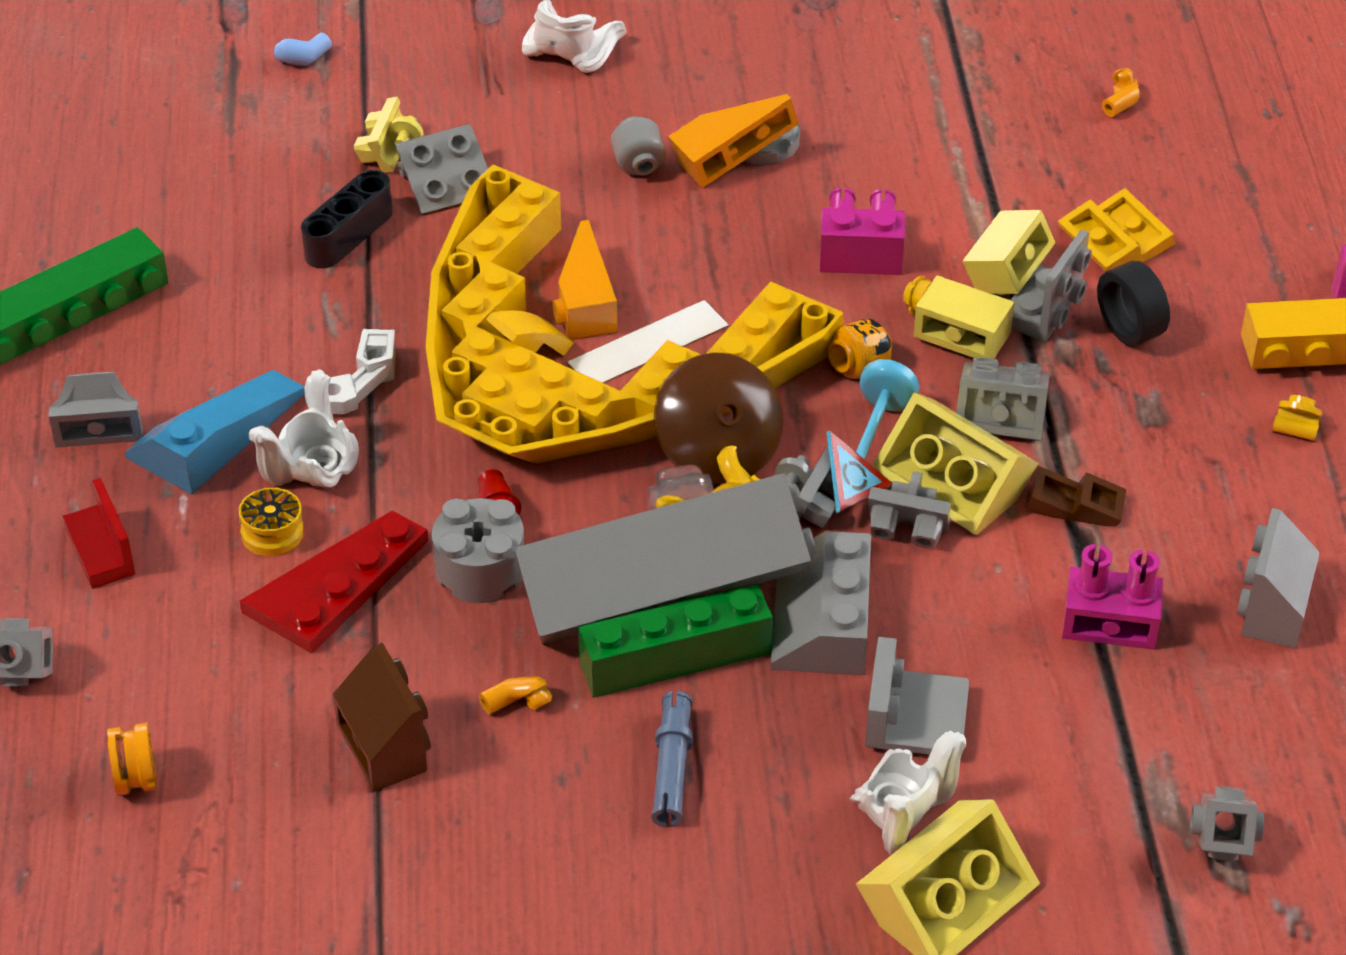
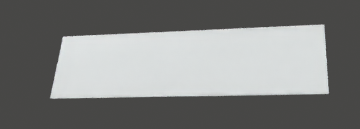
M703 300L567 362L575 371L603 383L645 364L666 340L684 346L729 324Z

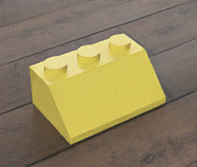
M914 392L872 466L891 482L898 481L909 484L913 472L922 473V486L937 489L936 500L951 502L949 516L951 520L973 534L978 535L1018 500L1039 463L938 401Z
M994 799L959 800L857 882L856 886L878 925L913 955H957L1034 890L1040 882Z

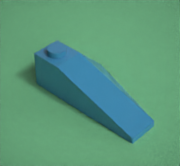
M271 370L154 426L125 451L126 458L192 495L252 442L249 439L250 429L258 426L269 427L305 395V386L275 370Z

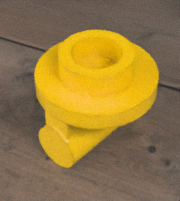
M1290 395L1289 401L1283 400L1279 402L1278 413L1275 416L1272 431L1315 441L1322 410L1315 407L1316 401L1311 398Z

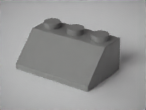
M825 531L813 538L817 554L810 556V570L777 579L771 670L864 675L868 629L871 534Z

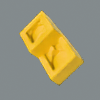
M515 310L490 313L486 318L492 326L511 342L535 353L545 343L565 356L574 344L573 341L550 322L529 312Z

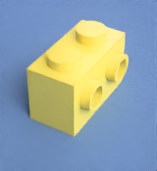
M1008 210L998 213L963 259V264L975 289L997 295L1018 294L1056 243L1042 210Z
M937 275L916 305L913 337L973 358L988 357L994 359L1011 333L1015 302Z

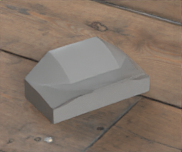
M114 372L68 375L58 399L49 407L48 417L55 448L133 442L143 437V424L138 401L126 392Z

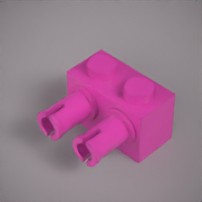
M841 187L834 189L830 193V208H822L820 272L902 275L905 213L904 211L895 210L896 196L892 191L886 189L885 201L881 200L882 189L874 191L870 196L871 210L854 209L856 197L855 193L849 188H845V199H841Z
M1096 544L1086 546L1081 556V568L1070 567L1062 638L1155 650L1161 622L1163 578L1156 577L1160 566L1158 556L1152 551H1147L1146 563L1141 564L1143 550L1135 551L1129 558L1128 573L1109 571L1113 558L1109 548L1100 545L1099 557L1094 558Z

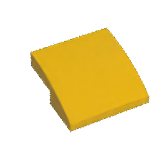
M1126 188L1098 206L1090 199L1058 220L1059 227L1073 240L1080 230L1089 232L1087 248L1092 250L1091 258L1105 272L1130 261L1144 262L1176 244L1174 234Z

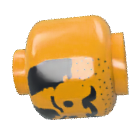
M861 319L841 326L835 331L832 342L828 346V357L831 365L849 379H860L861 373L868 363L878 359L890 360L892 353L890 335L881 324L873 319Z

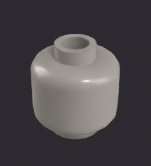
M639 116L626 118L620 122L611 135V146L617 164L626 174L635 176L648 175L658 169L666 158L667 150L660 129L651 119Z

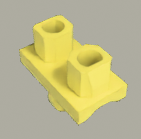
M398 97L387 98L382 111L368 114L365 124L369 136L357 137L354 144V150L362 164L377 162L384 173L393 172L399 160L395 144L422 137L424 133L414 116L406 117L401 114Z

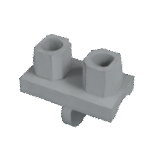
M828 445L812 470L808 466L809 460L802 455L797 458H783L775 470V475L785 473L788 485L797 484L804 508L803 511L797 512L798 518L803 517L821 528L825 526L836 508L834 500L817 491L818 488H821L834 496Z
M919 472L912 473L909 484L893 481L891 490L871 487L868 497L871 536L885 540L894 539L898 523L913 525L912 543L919 547L934 549L942 531L948 532L951 502L936 500L937 489L923 487V474Z

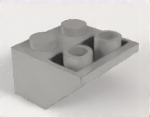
M1272 508L1268 525L1258 524L1252 551L1258 552L1260 555L1259 557L1253 555L1249 557L1243 584L1252 586L1251 590L1242 588L1236 615L1245 617L1242 636L1296 649L1320 552L1282 510Z

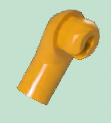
M1129 68L1119 69L1112 75V79L1115 82L1113 86L1114 94L1102 102V109L1108 117H1114L1133 106L1140 97L1138 81L1136 78H1133V71Z
M540 676L508 678L479 693L478 698L484 711L490 715L523 697L526 698L528 707L536 710L551 702L552 694L546 687L549 683Z

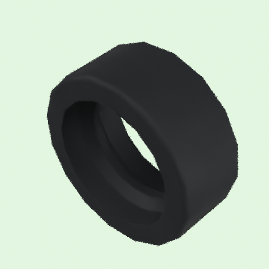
M1130 261L1110 269L1100 276L1097 285V300L1100 311L1110 331L1122 343L1137 346L1167 331L1170 322V306L1167 294L1159 278L1150 267L1140 261Z

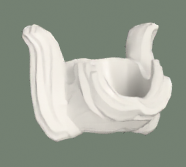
M544 0L538 4L534 15L536 21L524 36L522 53L528 57L539 56L543 53L559 55L571 61L574 67L578 68L581 72L590 73L597 71L604 64L616 42L627 32L622 21L609 22L601 28L593 30L596 17L579 14L563 18L557 15L550 0Z
M320 369L312 371L306 380L304 391L309 409L299 413L282 429L279 438L264 426H258L249 431V439L256 446V460L261 477L273 486H281L293 480L310 483L313 486L333 487L338 483L342 474H349L357 463L359 455L357 439L354 433H350L346 428L343 420L337 421V424L334 422L328 394V385L331 378Z
M953 731L945 732L936 740L928 761L921 766L912 760V752L910 750L889 749L875 767L869 780L862 787L855 789V794L849 798L853 804H858V808L865 812L873 823L883 830L884 850L889 855L895 853L905 844L910 830L917 825L930 808L944 804L954 794L959 778L961 755L966 747V738L963 734Z

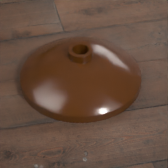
M706 353L683 362L664 380L654 405V427L663 452L681 472L685 470V474L695 480L709 484H724L727 482L717 462V456L720 454V451L727 446H736L740 465L750 476L754 475L769 462L778 447L782 434L783 414L775 388L767 376L755 365L732 354ZM723 406L729 407L732 410V421H727L723 418L721 414Z

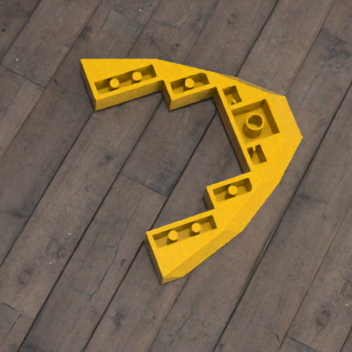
M493 164L469 187L431 271L425 348L437 422L510 456L536 464L635 444L657 437L654 427V405L661 385L676 367L690 358L701 354L666 340L620 391L504 339L505 336L486 320L490 313L508 310L526 312L525 277L518 275V273L561 230L560 192ZM770 282L707 353L732 354L749 361L760 369L770 380L773 387L776 388L828 358V346L832 342L835 331L843 326L844 312ZM723 406L721 409L722 415L732 412V410L726 406Z

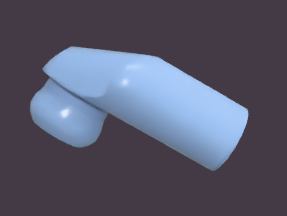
M324 33L317 34L308 42L290 38L284 39L275 45L274 56L282 63L304 67L310 65L332 47V42Z

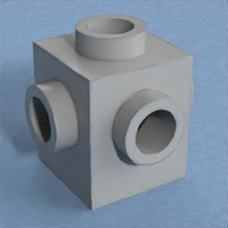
M28 618L0 619V686L29 685V678H44L53 674V627H29Z
M1216 786L1215 794L1202 793L1201 805H1192L1190 834L1198 835L1197 842L1202 850L1209 851V857L1235 861L1239 859V854L1253 856L1255 841H1262L1264 812H1258L1256 802L1252 798L1245 797L1246 790L1235 787ZM1220 812L1233 814V823L1229 827L1220 828L1216 825V816Z

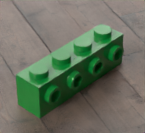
M758 583L741 588H731L724 592L695 599H686L682 602L654 609H644L637 613L579 626V663L593 698L771 654L773 616Z

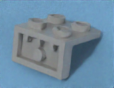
M1080 230L1052 269L1039 265L1021 291L1013 296L1010 300L1015 302L1011 329L1046 342L1055 328L1061 329L1064 326L1070 307L1073 303L1079 304L1086 292L1087 281L1083 280V274L1089 265L1092 250L1087 248L1089 232Z
M974 357L973 362H964L956 413L990 434L1041 440L1050 372L1041 371V365L1029 362H1018L1016 367L999 366L997 359L988 357Z
M878 637L868 706L865 747L888 750L908 749L913 753L930 754L936 740L945 732L953 731L964 735L969 680L962 677L903 671L904 659L895 658L897 639Z

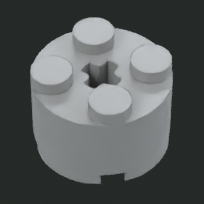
M456 498L447 501L443 505L442 513L437 517L432 528L435 576L441 587L443 583L451 590L452 596L471 603L495 601L504 597L503 591L515 584L516 588L522 582L523 576L515 547L524 545V528L513 503L504 499L495 501L482 498L468 500Z

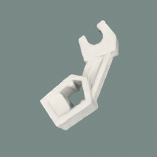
M363 329L356 355L357 371L352 376L349 373L331 377L329 382L328 394L332 414H346L358 409V403L380 383L394 380L397 354L395 330Z

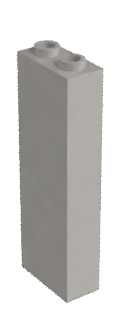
M782 473L515 547L541 643L546 644L578 635L579 626L596 621L625 616L644 609H654L682 602L686 599L712 595L731 588L760 584L810 570V556L817 554L810 528L801 529L797 512L803 511L804 508L797 484L788 485L786 475Z

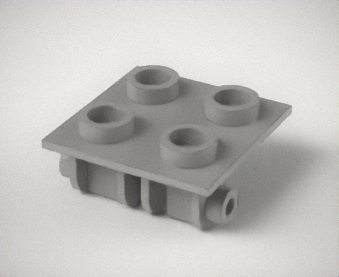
M471 124L395 144L401 159L398 162L401 177L407 176L421 215L461 205L469 187L488 169Z

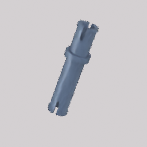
M672 691L667 692L662 697L661 726L655 732V742L659 751L651 819L655 824L662 827H668L669 813L672 814V827L680 825L683 821L682 809L687 751L693 746V735L691 729H689L693 699L689 694L682 691H677L676 705H672Z

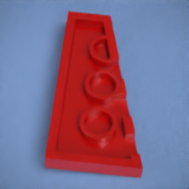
M392 510L239 601L241 613L312 654L428 542V530Z

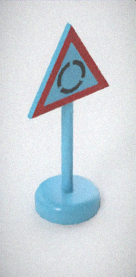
M878 359L868 363L861 373L859 383L861 392L867 401L875 407L856 452L831 431L826 433L836 513L867 499L871 487L887 489L892 486V482L870 465L865 458L884 411L904 410L913 393L919 394L920 384L917 376L911 369L899 362Z

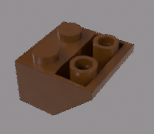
M383 643L373 646L333 693L337 726L374 792L426 772V751L431 749V742L423 725V720L428 719L425 702L418 691L411 693L407 686L409 681L402 661L399 658L392 660Z

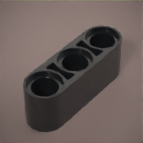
M368 170L358 174L304 219L301 224L304 257L307 264L315 268L334 266L390 219L393 213L391 184L387 174L378 170Z

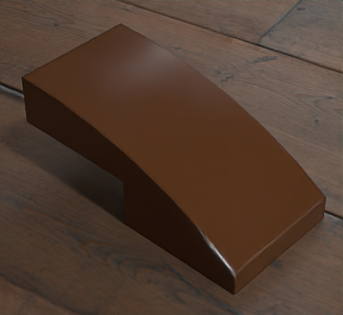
M1038 466L1030 479L1025 508L1058 519L1101 526H1118L1122 520L1126 489L1087 472L1078 483Z

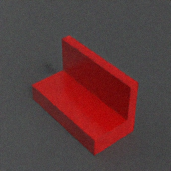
M101 477L92 480L97 505L63 515L65 529L92 589L135 575L128 536Z

